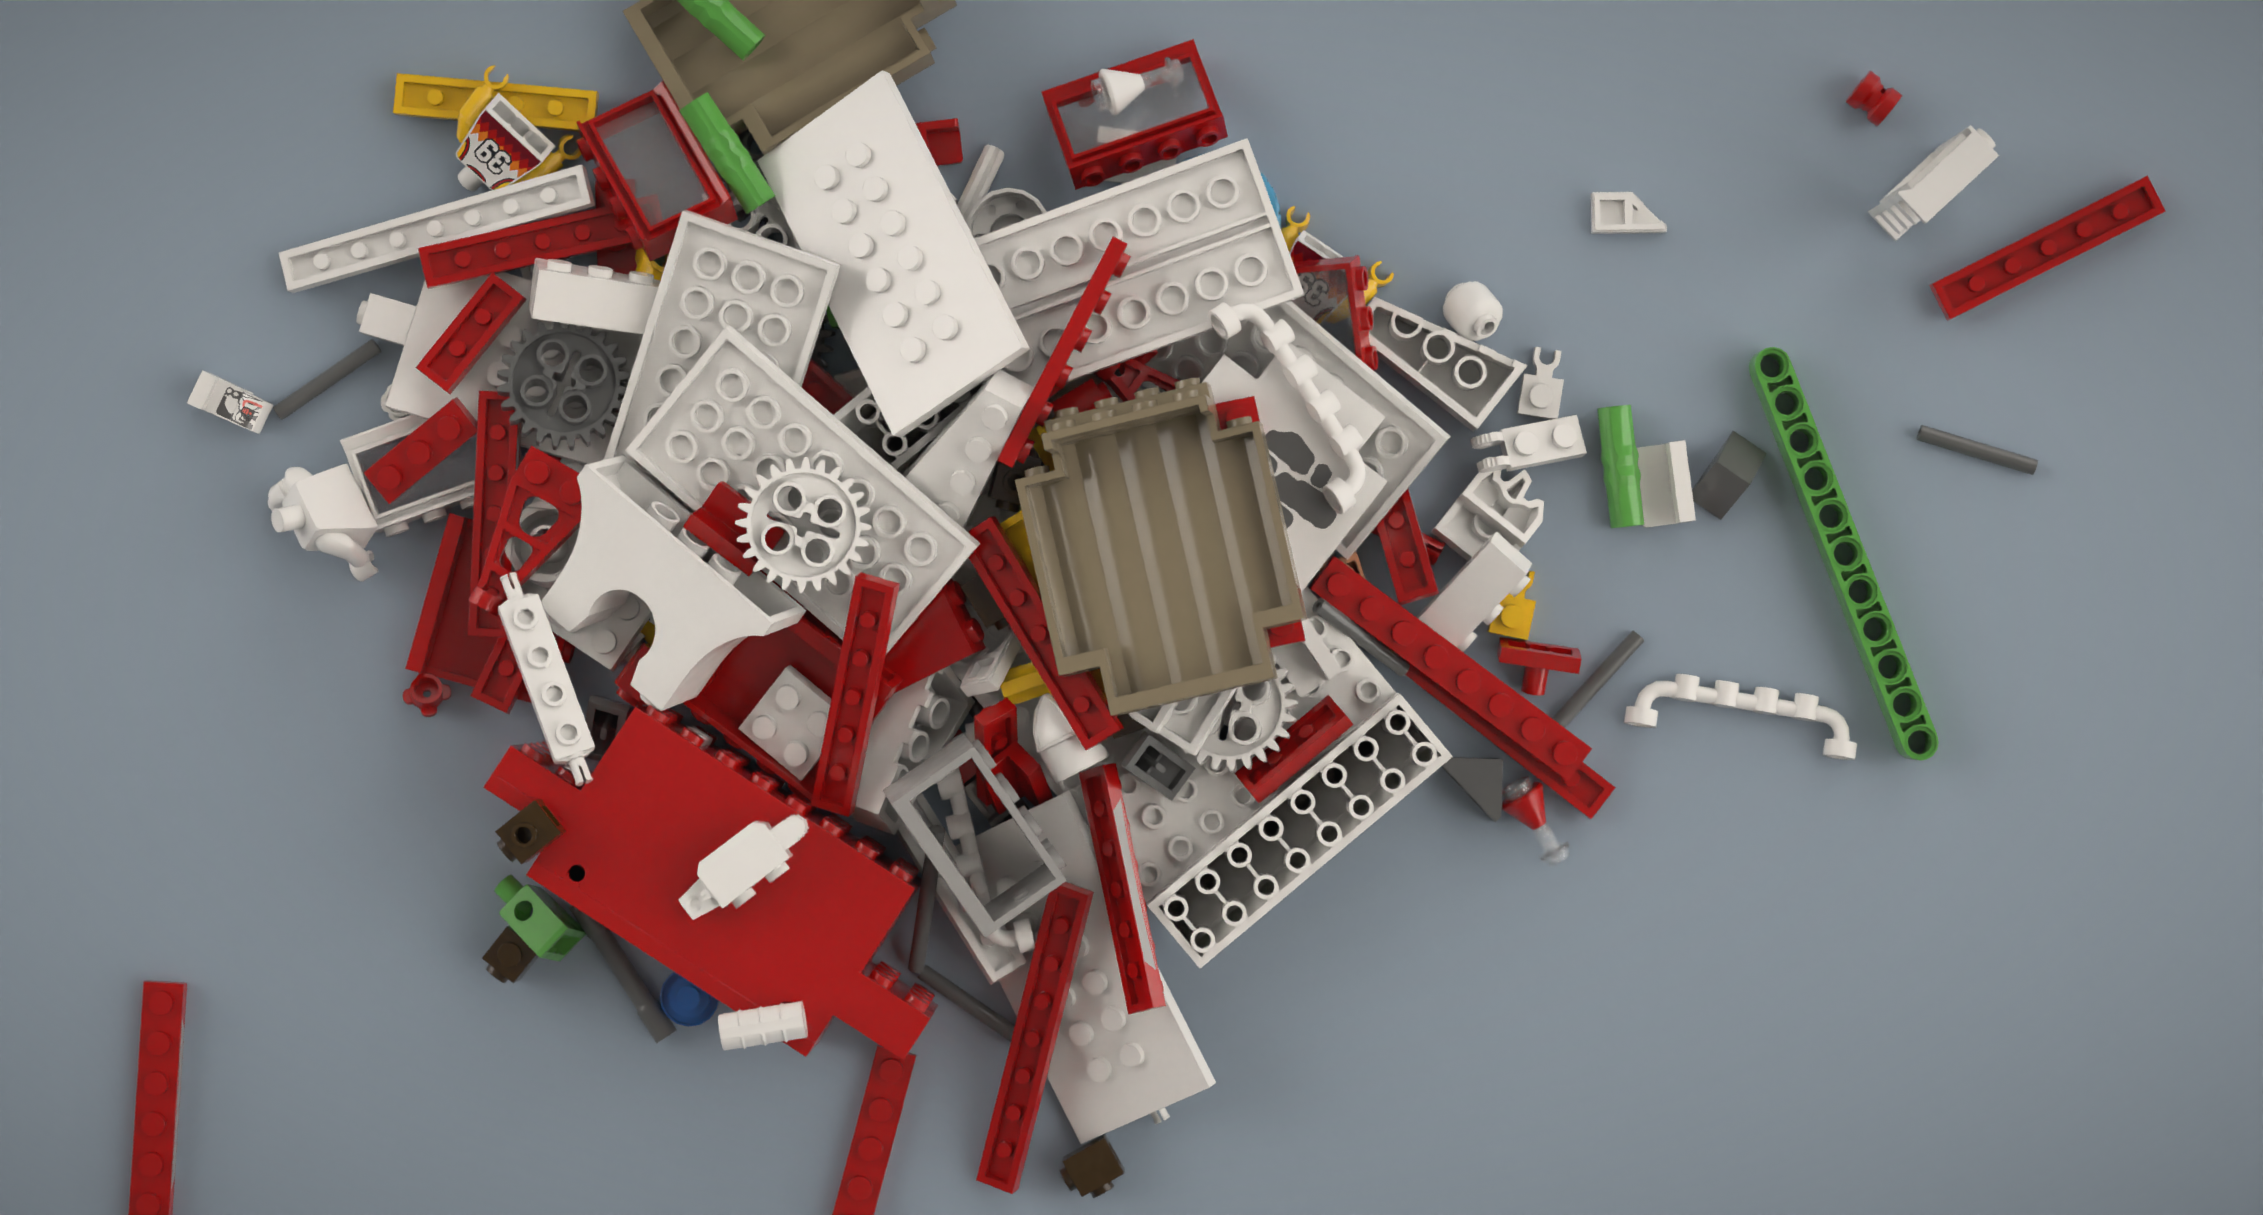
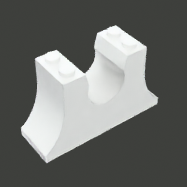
M621 455L586 464L578 475L577 480L581 493L582 511L577 540L565 567L542 600V605L545 612L549 615V620L555 626L571 632L609 618L626 603L630 592L639 596L652 612L655 622V637L650 650L639 660L630 685L640 693V698L647 705L663 711L697 697L720 663L741 641L748 636H765L797 624L807 611L771 581L768 584L766 576L762 572L757 571L751 576H747L686 530L683 525L692 513L625 456Z

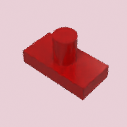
M1499 637L1497 649L1499 662L1525 666L1521 691L1526 694L1545 695L1549 670L1575 674L1580 672L1582 657L1578 648Z

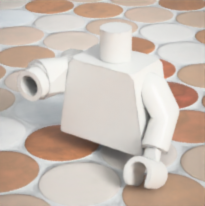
M342 464L315 475L301 467L288 468L285 472V478L273 485L268 493V506L272 511L271 521L275 531L286 532L294 530L301 547L306 551H321L345 559L349 563L351 573L360 582L378 573V568L374 567L371 563L374 560L373 552L364 550L378 525L348 464Z

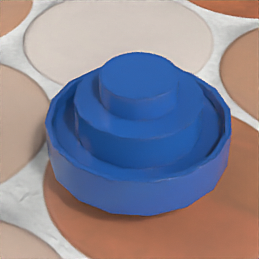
M676 972L670 974L662 984L660 993L661 1007L667 1017L676 1024L687 1027L701 1025L709 1020L718 1009L719 1000Z

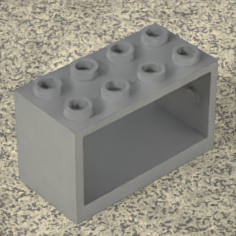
M963 734L885 788L883 792L986 938L1067 880L1060 870L1067 865L1047 838L1041 842L1039 841L1037 836L1042 834L1043 831L1026 807L1023 805L1018 809L1016 808L1014 803L1020 798L1001 772L995 776L993 775L991 769L997 766V764L978 739L971 743ZM970 758L1044 862L1039 868L985 906L981 903L910 801L933 784L942 781L950 772Z

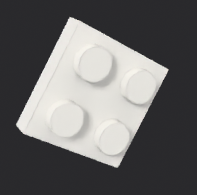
M789 665L783 670L738 729L799 780H803L820 759L831 698L793 666Z

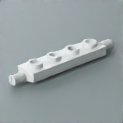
M510 573L509 578L506 574L499 579L502 582L508 600L501 606H498V613L554 764L569 763L576 786L583 785L584 781L587 784L593 778L589 772L585 757L594 751L595 745L539 594H523L517 573Z

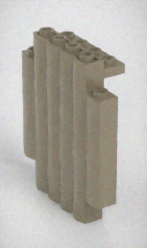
M640 0L623 10V13L679 109H682L696 98L708 92L734 132L739 135L749 129L763 155H766L881 70L890 73L897 86L933 65L935 61L931 52L937 48L925 28L919 31L917 29L954 8L957 4L955 0H729L740 13L765 34L763 41L744 61L712 32L706 29L677 0Z
M1199 377L1178 381L1175 383V390L1160 393L1159 387L1140 390L1134 393L1135 399L1119 403L1118 397L1094 402L1095 409L1080 413L1078 407L1054 412L1055 419L1044 421L1047 433L1041 434L1044 450L1052 454L1055 470L1050 471L1049 465L1034 467L1024 471L1025 478L1015 480L1059 676L1066 677L1100 669L1111 716L1133 713L1277 679L1278 676L1267 629L1307 620L1263 424L1259 421L1252 422L1251 416L1227 421L1228 428L1221 430L1211 385L1207 382L1200 383Z

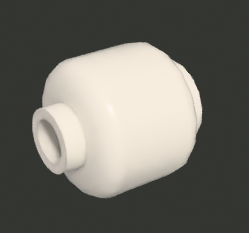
M1473 281L1457 284L1447 293L1443 305V315L1459 336L1470 341H1479L1491 336L1497 330L1503 316V308L1485 285Z

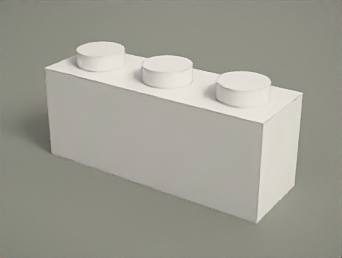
M1496 531L1416 617L1464 652L1477 637L1473 632L1474 629L1482 621L1488 626L1504 608L1499 603L1509 593L1516 597L1529 583L1530 578L1526 575L1532 563Z

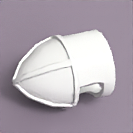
M1046 693L1041 696L1034 711L1033 736L1037 748L1036 752L1042 757L1054 783H1058L1110 756L1106 747H1103L1101 743L1089 750H1085L1052 694Z

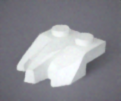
M1525 469L1509 481H1503L1500 478L1502 470L1485 473L1479 472L1431 532L1467 561L1496 531L1519 551L1543 522L1544 510L1543 500L1527 501L1523 498L1532 482Z
M1237 688L1128 714L1153 732L1159 733L1192 755H1197Z

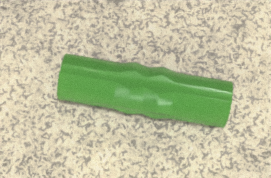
M677 0L693 17L743 61L765 38V34L740 13L729 0Z
M708 92L679 110L702 145L706 155L713 162L717 172L725 180L746 214H749L776 196Z
M1631 405L1597 408L1602 448L1601 461L1604 468L1603 481L1607 492L1610 527L1620 528L1645 525L1640 488L1641 473L1638 467L1639 453L1635 444Z

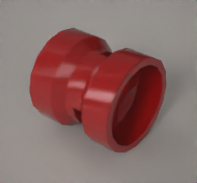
M1870 70L1845 102L1854 109L1867 111V119L1875 126H1878L1895 107L1902 94L1893 87L1885 89L1884 85L1881 84L1880 77Z

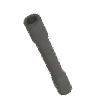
M571 906L569 908L587 937L596 945L636 1007L638 1016L655 1042L658 1043L675 1032L677 1029L663 1011L660 1003L653 998L611 931L576 907Z

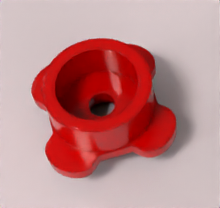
M419 673L412 681L410 688L405 689L403 692V701L407 705L413 704L419 708L421 714L425 717L436 715L437 707L443 700H448L451 697L449 685L442 684L436 676ZM424 692L431 693L429 697L423 696Z

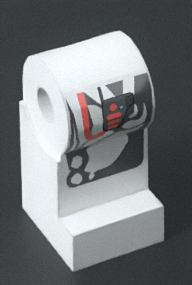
M203 370L187 401V404L260 434L273 407V404L253 395L254 393Z

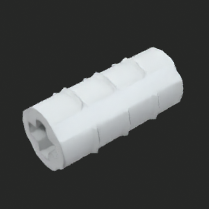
M802 1001L786 1004L780 1003L779 1005L767 1007L760 1006L755 1009L738 1010L718 1015L719 1033L724 1051L738 1048L745 1049L746 1047L757 1045L766 1046L769 1043L787 1042L788 1040L807 1038L808 1036L805 1009Z

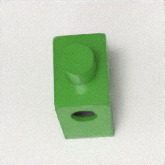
M513 875L507 876L496 886L494 892L506 903L499 912L500 916L539 958L560 962L586 935L580 924L541 887L530 884L523 886Z

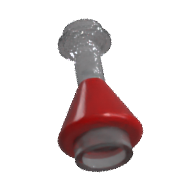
M1525 776L1506 786L1502 790L1504 798L1502 810L1533 830L1545 850V853L1540 857L1541 861H1547L1549 866H1553L1566 859L1570 855L1567 849L1569 843L1567 841L1559 843L1546 822L1543 784L1541 782L1532 783L1529 776Z

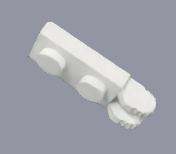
M1577 415L1505 428L1499 432L1496 431L1473 437L1470 440L1472 449H1485L1500 445L1502 450V456L1488 457L1477 463L1478 472L1480 473L1506 469L1508 472L1580 458L1587 453Z

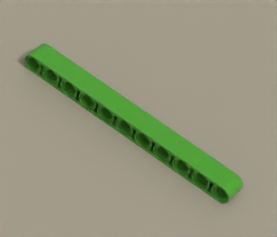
M1776 347L1765 348L1755 354L1750 360V377L1887 727L1900 755L1911 760L1921 761L1929 759L1938 749L1939 741L1936 730L1795 370L1785 351ZM1764 356H1771L1778 362L1779 371L1775 377H1768L1761 371L1760 363ZM1780 393L1789 395L1793 400L1794 407L1789 415L1781 414L1776 409L1775 400ZM1796 430L1803 432L1808 438V447L1803 453L1795 451L1790 445V436ZM1810 468L1817 469L1822 474L1823 483L1818 490L1810 489L1805 483V473ZM1825 505L1831 506L1837 512V522L1832 528L1824 526L1819 518L1820 510ZM1840 543H1845L1852 550V559L1845 566L1839 564L1834 557V550ZM1856 580L1862 582L1867 590L1866 598L1861 603L1854 602L1849 596V587ZM1870 618H1875L1879 621L1882 629L1881 635L1874 641L1868 639L1863 630L1864 624ZM1886 655L1893 658L1896 663V671L1890 678L1883 677L1878 669L1879 661ZM1900 693L1907 695L1911 702L1910 710L1903 716L1897 714L1893 708V701ZM1915 731L1921 732L1926 741L1925 747L1919 753L1912 752L1908 747V738Z

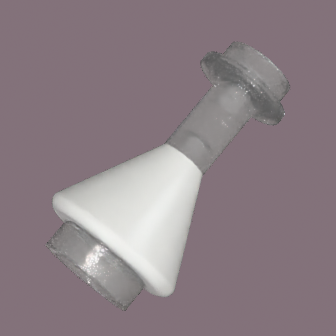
M1169 57L1164 58L1165 67L1142 74L1101 69L1099 71V78L1091 80L1093 97L1099 111L1109 110L1112 115L1117 116L1145 89L1170 82L1173 89L1178 88V84L1184 82V74L1179 60H1171Z

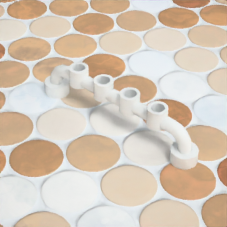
M1223 302L1208 312L1210 323L1218 335L1225 340L1241 331L1240 321L1249 320L1256 325L1260 331V338L1263 344L1271 353L1275 354L1281 363L1287 381L1294 388L1298 389L1306 402V408L1310 416L1317 423L1321 424L1329 437L1331 448L1340 458H1343L1349 468V477L1345 482L1337 477L1323 486L1322 490L1327 502L1338 514H1343L1355 506L1356 499L1354 495L1362 488L1366 478L1365 464L1357 448L1364 444L1363 438L1352 424H1348L1344 428L1340 425L1334 414L1341 409V406L1333 392L1326 389L1319 393L1311 380L1318 375L1317 368L1311 358L1306 354L1297 358L1288 344L1295 340L1291 327L1283 319L1274 323L1262 308L1253 304H1238L1230 307Z
M1676 674L1675 682L1655 681L1646 685L1638 694L1635 706L1626 707L1624 723L1646 728H1656L1658 711L1651 709V705L1658 697L1707 703L1723 708L1744 709L1760 714L1787 716L1803 721L1824 722L1831 726L1834 737L1833 739H1825L1823 756L1842 760H1855L1857 743L1850 741L1849 727L1845 718L1834 709L1819 706V697L1815 695L1795 693L1794 701L1778 699L1779 690L1773 688L1755 687L1754 695L1739 693V683L1716 680L1715 688L1699 686L1700 677Z
M974 722L965 724L966 732L952 738L948 744L963 734L971 743L975 741ZM958 767L937 783L941 800L950 799L953 815L946 816L951 840L960 839L963 854L955 856L957 868L965 879L969 878L972 890L985 906L992 900ZM1029 918L1013 921L1014 930L1005 931L999 928L987 936L991 942L1002 947L1019 946L1020 953L1034 950L1036 944Z

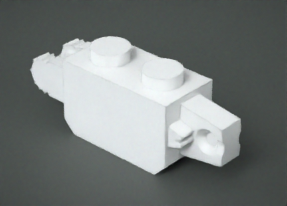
M793 814V816L787 817V819L781 821L773 828L768 822H752L700 861L697 871L699 879L679 899L680 904L688 915L694 920L718 906L724 908L730 903L737 909L756 894L752 886L764 877L771 883L790 869L785 862L793 856L789 848L808 833L807 819L799 814Z

